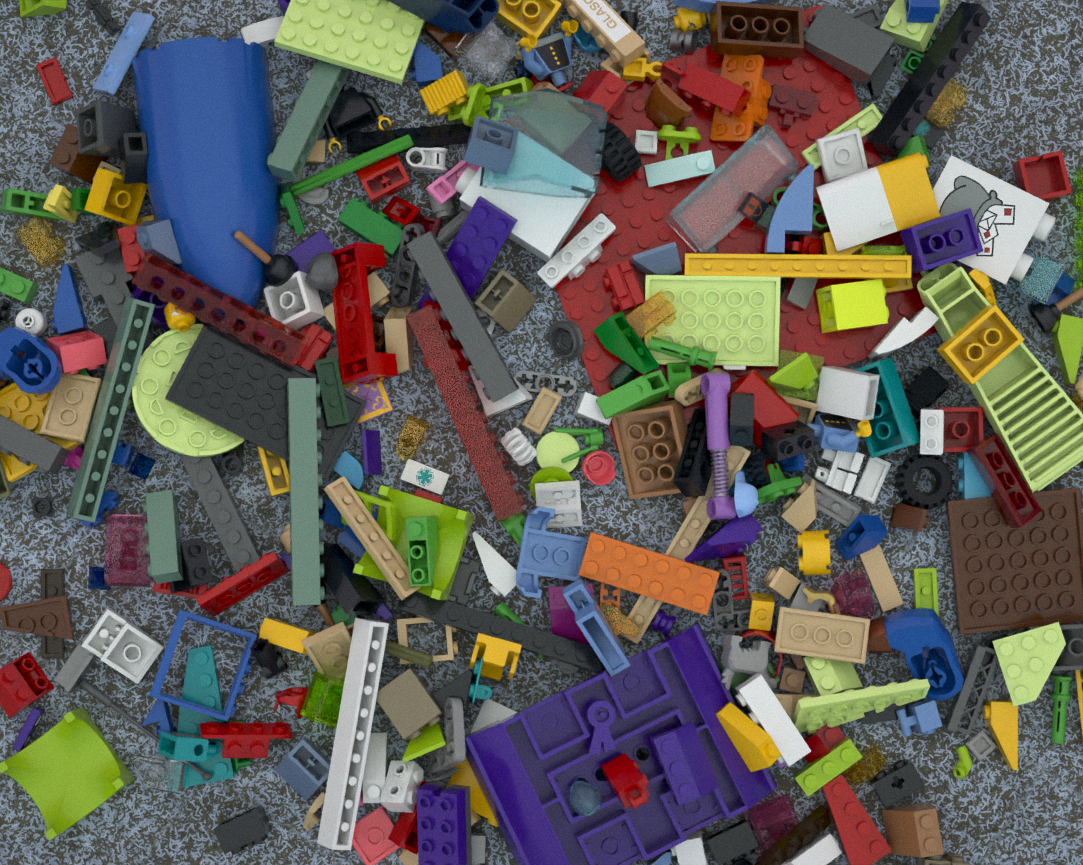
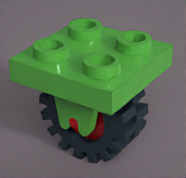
M762 451L750 456L746 460L745 467L748 469L745 472L749 474V477H747L748 481L751 480V485L758 491V505L776 501L782 495L787 496L795 493V488L803 485L800 476L785 479V474L782 473L784 470L783 466L780 467L779 465L781 462L776 461Z

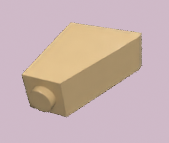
M392 306L384 318L386 353L396 354L398 373L410 370L413 364V306L402 308Z

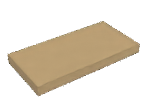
M779 607L774 652L865 664L870 619Z

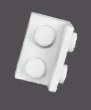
M923 408L921 409L920 454L942 455L944 448V410Z

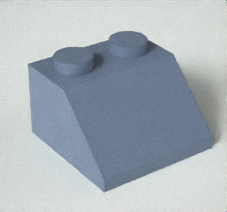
M476 115L465 148L463 161L473 166L490 169L494 173L506 175L515 153L519 129Z

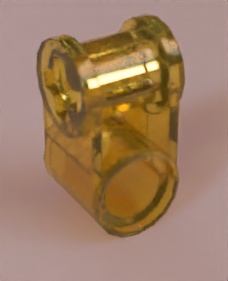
M412 415L407 417L396 446V454L399 458L408 460L415 455L430 423Z

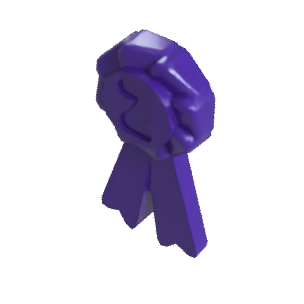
M605 700L595 701L587 710L588 721L595 727L588 755L595 754L600 757L602 742L605 753H608L609 750H616L609 730L616 717L615 708Z

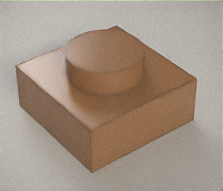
M783 666L778 688L801 694L806 672Z

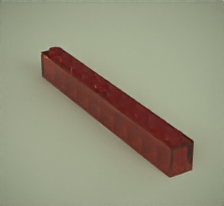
M429 305L407 315V320L498 522L523 511L522 506L525 505L521 492L516 493L513 487L516 484L512 472L507 473L504 464H507L502 451L498 452L494 445L498 443L493 430L489 432L485 425L489 422L484 410L479 411L476 405L480 401L475 390L470 391L467 385L470 382L466 370L461 371L458 362L461 361L457 350H452L449 345V341H452L447 328L442 329L439 321L443 319L438 308L433 309L432 305Z

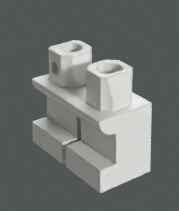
M823 448L820 458L831 462L829 469L817 466L813 477L833 490L850 495L857 475L854 474H858L864 454Z

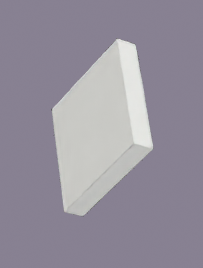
M859 128L815 139L825 183L868 169Z

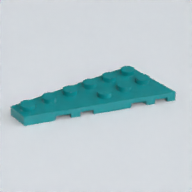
M212 645L189 649L182 699L223 712ZM180 706L177 732L201 736L200 723L210 721L225 723V720ZM208 739L209 742L216 743V753L214 756H206L205 762L191 761L204 772H209L211 774L210 780H203L202 775L185 762L172 760L168 791L235 778L232 758H222L223 739Z

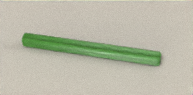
M407 134L291 185V190L295 196H299L408 149L414 145L413 140Z

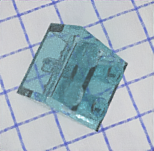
M1041 253L1040 256L1035 255L1030 265V268H1032L1030 275H1025L1018 286L1022 288L1020 293L1045 305L1067 265L1044 253Z

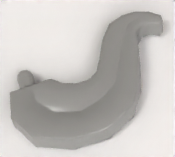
M302 170L297 182L306 178L304 170ZM328 183L324 184L323 187H317L303 193L298 198L310 205L324 204L329 198L330 190L327 189Z

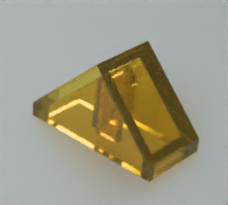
M875 743L860 753L863 758L842 772L852 788L875 777L888 762Z

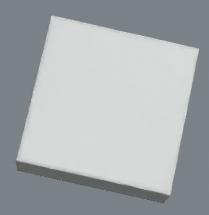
M636 130L635 148L639 154L656 155L657 132Z

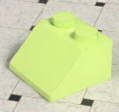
M809 656L803 658L806 665L804 668L818 697L826 693L837 694L849 689L860 690L863 688L852 662Z

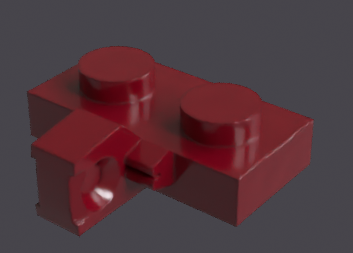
M774 84L768 107L779 109V114L784 115L781 127L790 129L793 118L798 119L799 115L811 118L817 95Z

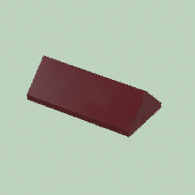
M997 433L966 450L1011 528L1024 526L1042 511Z

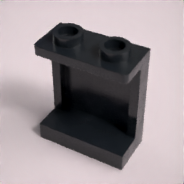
M197 538L183 541L181 543L183 580L169 582L171 594L192 590L213 582L204 539Z

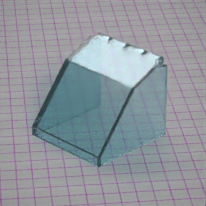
M550 88L491 98L489 119L519 130L515 153L507 174L494 173L490 169L482 167L480 186L552 197L591 198L592 194L598 193L600 177H593V175L600 174L602 155L596 154V152L603 151L605 132L599 133V129H606L608 113L603 112V106Z

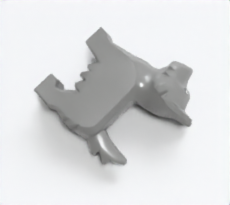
M723 635L721 663L724 670L721 674L723 676L721 682L724 683L726 690H730L734 673L746 674L749 678L756 673L761 674L770 689H776L777 681L768 676V649L771 642L752 641L751 647L745 649L739 646L743 637Z

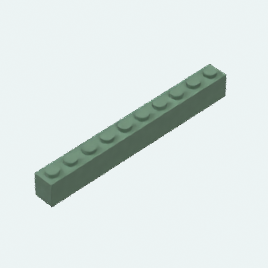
M126 297L66 512L67 515L73 518L95 523L155 304Z
M288 378L292 606L321 605L320 600L325 598L324 586H320V577H324V564H320V555L324 553L323 541H319V532H323V518H319V509L323 508L322 496H318V487H322V473H318V464L322 463L321 451H317V442H321V428H317V419L321 418V408L316 406V397H320V384H316V378Z

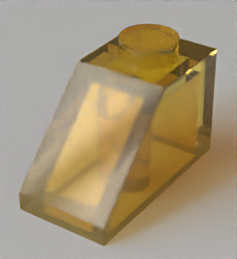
M600 602V609L614 634L642 633V629L619 606L613 607V602Z

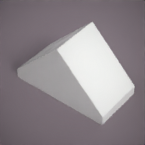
M587 392L582 393L573 415L609 425L612 417L604 418L595 401L599 397Z

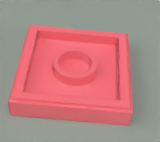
M382 805L355 823L352 845L366 865H375L400 848L388 839L395 825Z

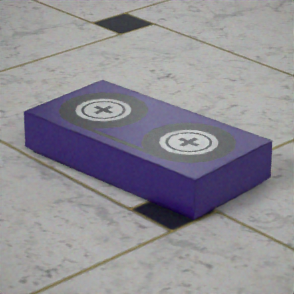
M40 707L32 708L12 749L20 752L27 747L46 710Z

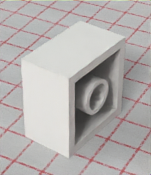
M298 271L285 284L279 287L270 285L263 289L276 330L292 333L325 316L318 290L306 282L307 273Z

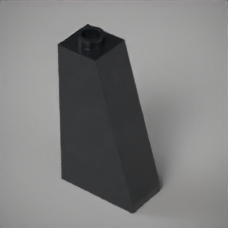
M325 542L323 544L324 553L320 555V564H324L323 578L346 614L371 616L385 599L364 575L353 573L355 564L338 544Z

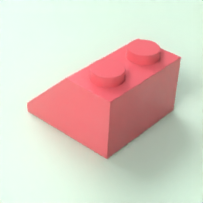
M90 330L46 339L47 345L61 361L62 372L67 375L76 374L79 372V369L84 368L88 370L98 369L100 365L107 363L103 337Z

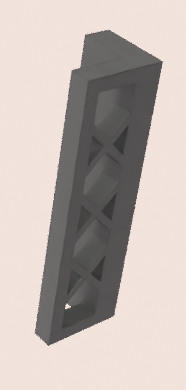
M974 642L962 674L964 679L962 689L954 696L944 723L947 730L955 733L957 730L968 735L971 734L998 662L995 649ZM985 652L994 654L991 662L982 666L981 663ZM982 671L985 677L984 682L975 687L974 682L977 673ZM974 692L977 697L976 704L967 708L966 703L969 695ZM964 713H967L970 719L967 728L959 726L960 719Z

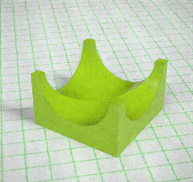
M381 485L378 492L380 498L396 503V539L389 541L408 568L405 518L437 516L438 546L433 585L422 586L417 592L437 600H448L475 515ZM379 506L376 522L381 529L387 530L386 508ZM366 550L361 560L355 564L353 573L388 582Z
M83 707L68 712L47 733L17 754L0 763L1 774H7L16 780L39 808L46 823L45 834L49 840L66 832L135 780Z

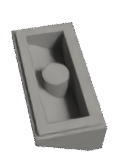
M794 278L785 302L806 310L818 278Z

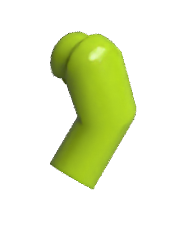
M966 745L955 748L959 760L954 767L953 775L957 779L965 778L973 765Z

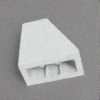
M468 366L487 416L496 415L533 399L532 395L514 378L519 389L493 403L492 399L488 400L482 390L485 386L481 379L477 380L471 370L474 366Z
M831 833L824 834L813 839L809 844L804 845L792 858L787 859L781 865H827L842 854L838 841Z

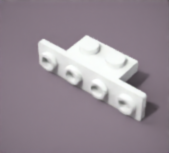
M600 213L549 260L537 274L550 288H554L565 276L570 280L574 277H579L590 262L593 263L599 259L603 251L601 243L616 230L615 225L604 214Z

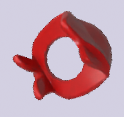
M293 687L277 691L273 711L277 710L278 705L282 706L285 703L297 707V718L300 719L306 714V710L310 705L311 691L305 687Z

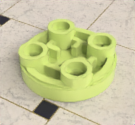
M550 432L541 438L536 448V459L541 468L555 466L569 473L579 462L580 457L565 463L561 462V459L580 451L577 441L568 433Z

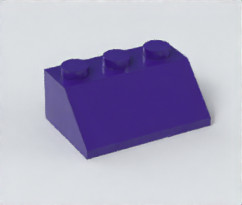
M693 721L650 738L675 804L678 806L683 805L719 787Z

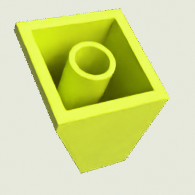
M882 279L831 285L816 290L822 334L888 323L889 309L885 304L886 288L882 283Z

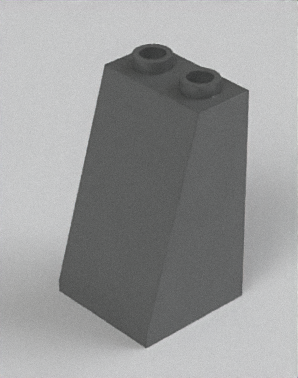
M825 4L822 9L818 8L811 19L814 21L810 27L806 25L803 29L804 49L866 88L890 53L895 38Z

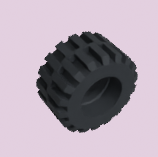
M607 122L587 138V144L592 155L604 171L615 181L623 182L642 166V161L636 148L616 125Z
M929 454L912 456L903 461V464L897 469L899 470L898 473L895 474L894 479H897V481L894 483V486L898 489L897 495L902 497L903 503L909 504L912 507L922 509L939 507L949 499V494L953 493L954 489H951L952 485H955V480H952L953 470H949L948 467L950 465L948 462L944 463L943 458L940 456L936 457ZM919 469H928L935 476V489L928 495L920 494L913 485L914 474Z

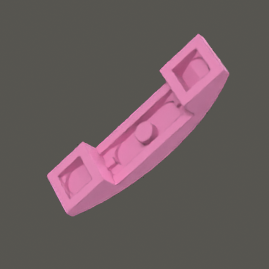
M462 160L445 175H441L430 184L426 190L442 205L459 193L455 190V186L463 172L468 167L477 172L480 166H473Z

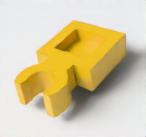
M639 57L623 68L622 79L644 82L645 76H648L650 79L657 81L661 77V73H656L653 70H661L662 63L655 61L646 64L647 58Z

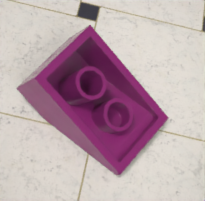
M593 583L585 584L594 597ZM566 586L548 587L552 634L591 646L577 625L575 614L562 594V589Z

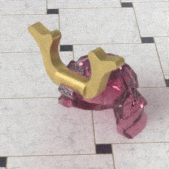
M860 568L851 575L850 572H846L835 578V583L831 587L830 592L814 591L807 586L803 588V592L808 597V604L817 599H823L827 602L825 605L831 614H844L851 617L874 615L871 590L866 576Z

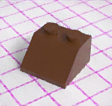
M68 123L49 163L54 168L92 185V179L101 161L106 162L108 157L79 155L77 127Z

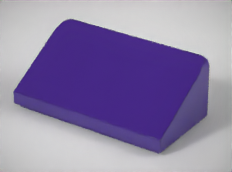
M362 430L364 474L381 475L380 431Z

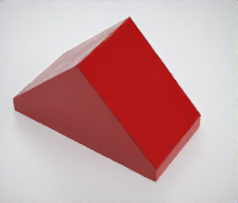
M395 195L382 211L389 219L401 224L403 227L416 223L422 215L418 207Z

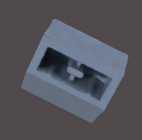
M304 737L274 770L307 801L327 780L331 760L307 737Z

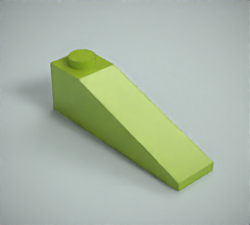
M522 77L486 88L485 97L504 103L503 111L516 109L521 100L527 99L532 94L531 90L535 85L532 80ZM468 102L459 107L456 105L449 109L450 113H448V120H460V112L464 106L467 107ZM495 105L484 106L483 111L486 114L496 113L497 108Z

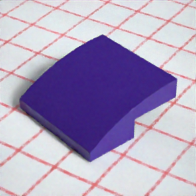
M319 230L285 255H289L295 260V270L297 272L308 273V264L312 257L322 252L330 253L335 251L322 230Z

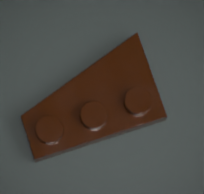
M68 595L0 607L3 630L75 640Z

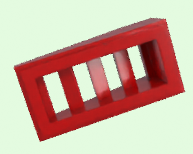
M740 552L737 555L732 553L728 557L722 558L723 568L728 573L729 571L741 570L739 574L730 575L731 580L742 579V583L731 584V588H743L744 591L732 593L738 594L732 595L733 601L749 599L744 552ZM740 562V564L728 565V563Z

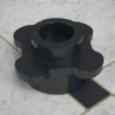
M47 495L45 498L34 497L32 499L33 517H52L55 514L52 508V503L54 502L52 496Z

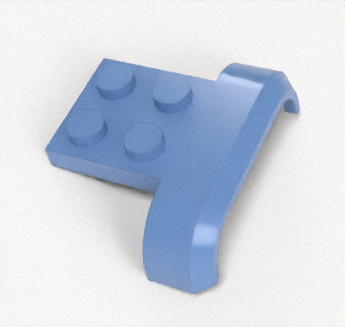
M537 506L526 517L516 571V586L523 596L541 598L542 589L538 586V575L576 581L581 577L578 574L584 557L587 538L546 531L548 521L554 518L555 509Z

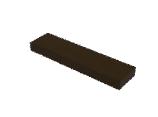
M41 569V600L65 596V569ZM41 635V658H65V638Z

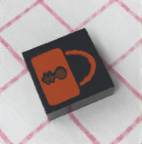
M749 192L737 211L757 224L769 205L755 194Z

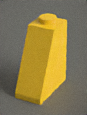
M264 617V621L260 626L259 638L268 639L274 645L302 654H308L302 644V640L318 632Z

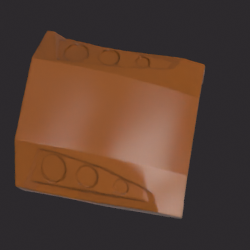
M660 78L654 84L651 94L645 101L647 116L661 129L663 125H672L678 131L692 111V108L664 84Z

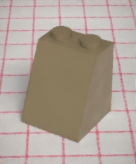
M411 668L377 692L376 700L404 740H415L423 734L421 731L427 725L430 728L441 721L440 716L444 714L417 671Z

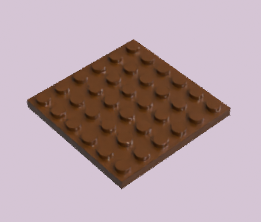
M1080 487L1033 492L1032 495L1042 511L1019 528L1010 527L993 496L946 501L958 634L1045 626L1055 622L1063 624L1083 621V515Z

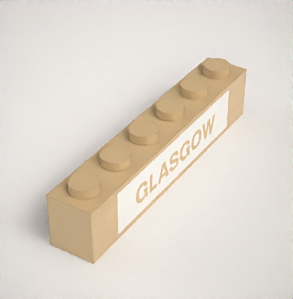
M557 0L563 4L572 18H576L581 23L583 30L595 38L598 46L604 48L609 53L611 59L622 68H625L643 55L645 42L605 0Z

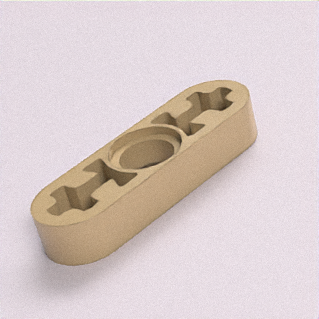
M715 368L707 373H720L725 371L720 368ZM702 375L679 385L675 391V400L684 406H689L704 399L705 395L700 390Z

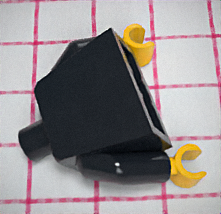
M344 86L342 87L323 126L326 138L330 140L328 149L331 153L334 154L332 150L333 144H338L340 151L343 149L342 144L336 140V137L341 139L375 123V118L379 121V130L384 131L381 126L383 121H386L391 127L390 119L383 117L382 114L384 112L374 97L364 92H358L354 87L345 90Z

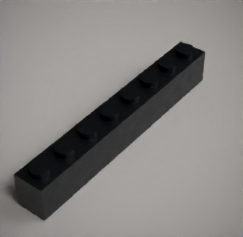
M960 3L867 141L878 154L897 158L991 20L981 4Z

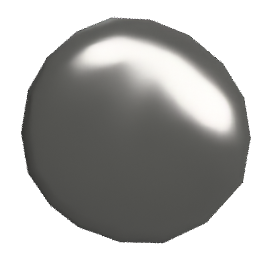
M573 321L555 322L552 324L548 332V338L554 353L564 358L574 359L579 357L584 349V341L578 325Z

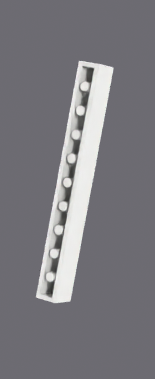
M355 617L317 840L318 844L332 850H351L389 627V623L373 619Z

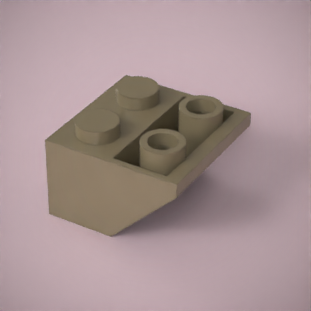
M501 269L475 302V307L510 334L537 299L519 281Z

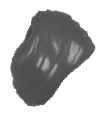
M322 252L312 257L308 264L306 282L317 290H334L339 277L334 256L331 253Z

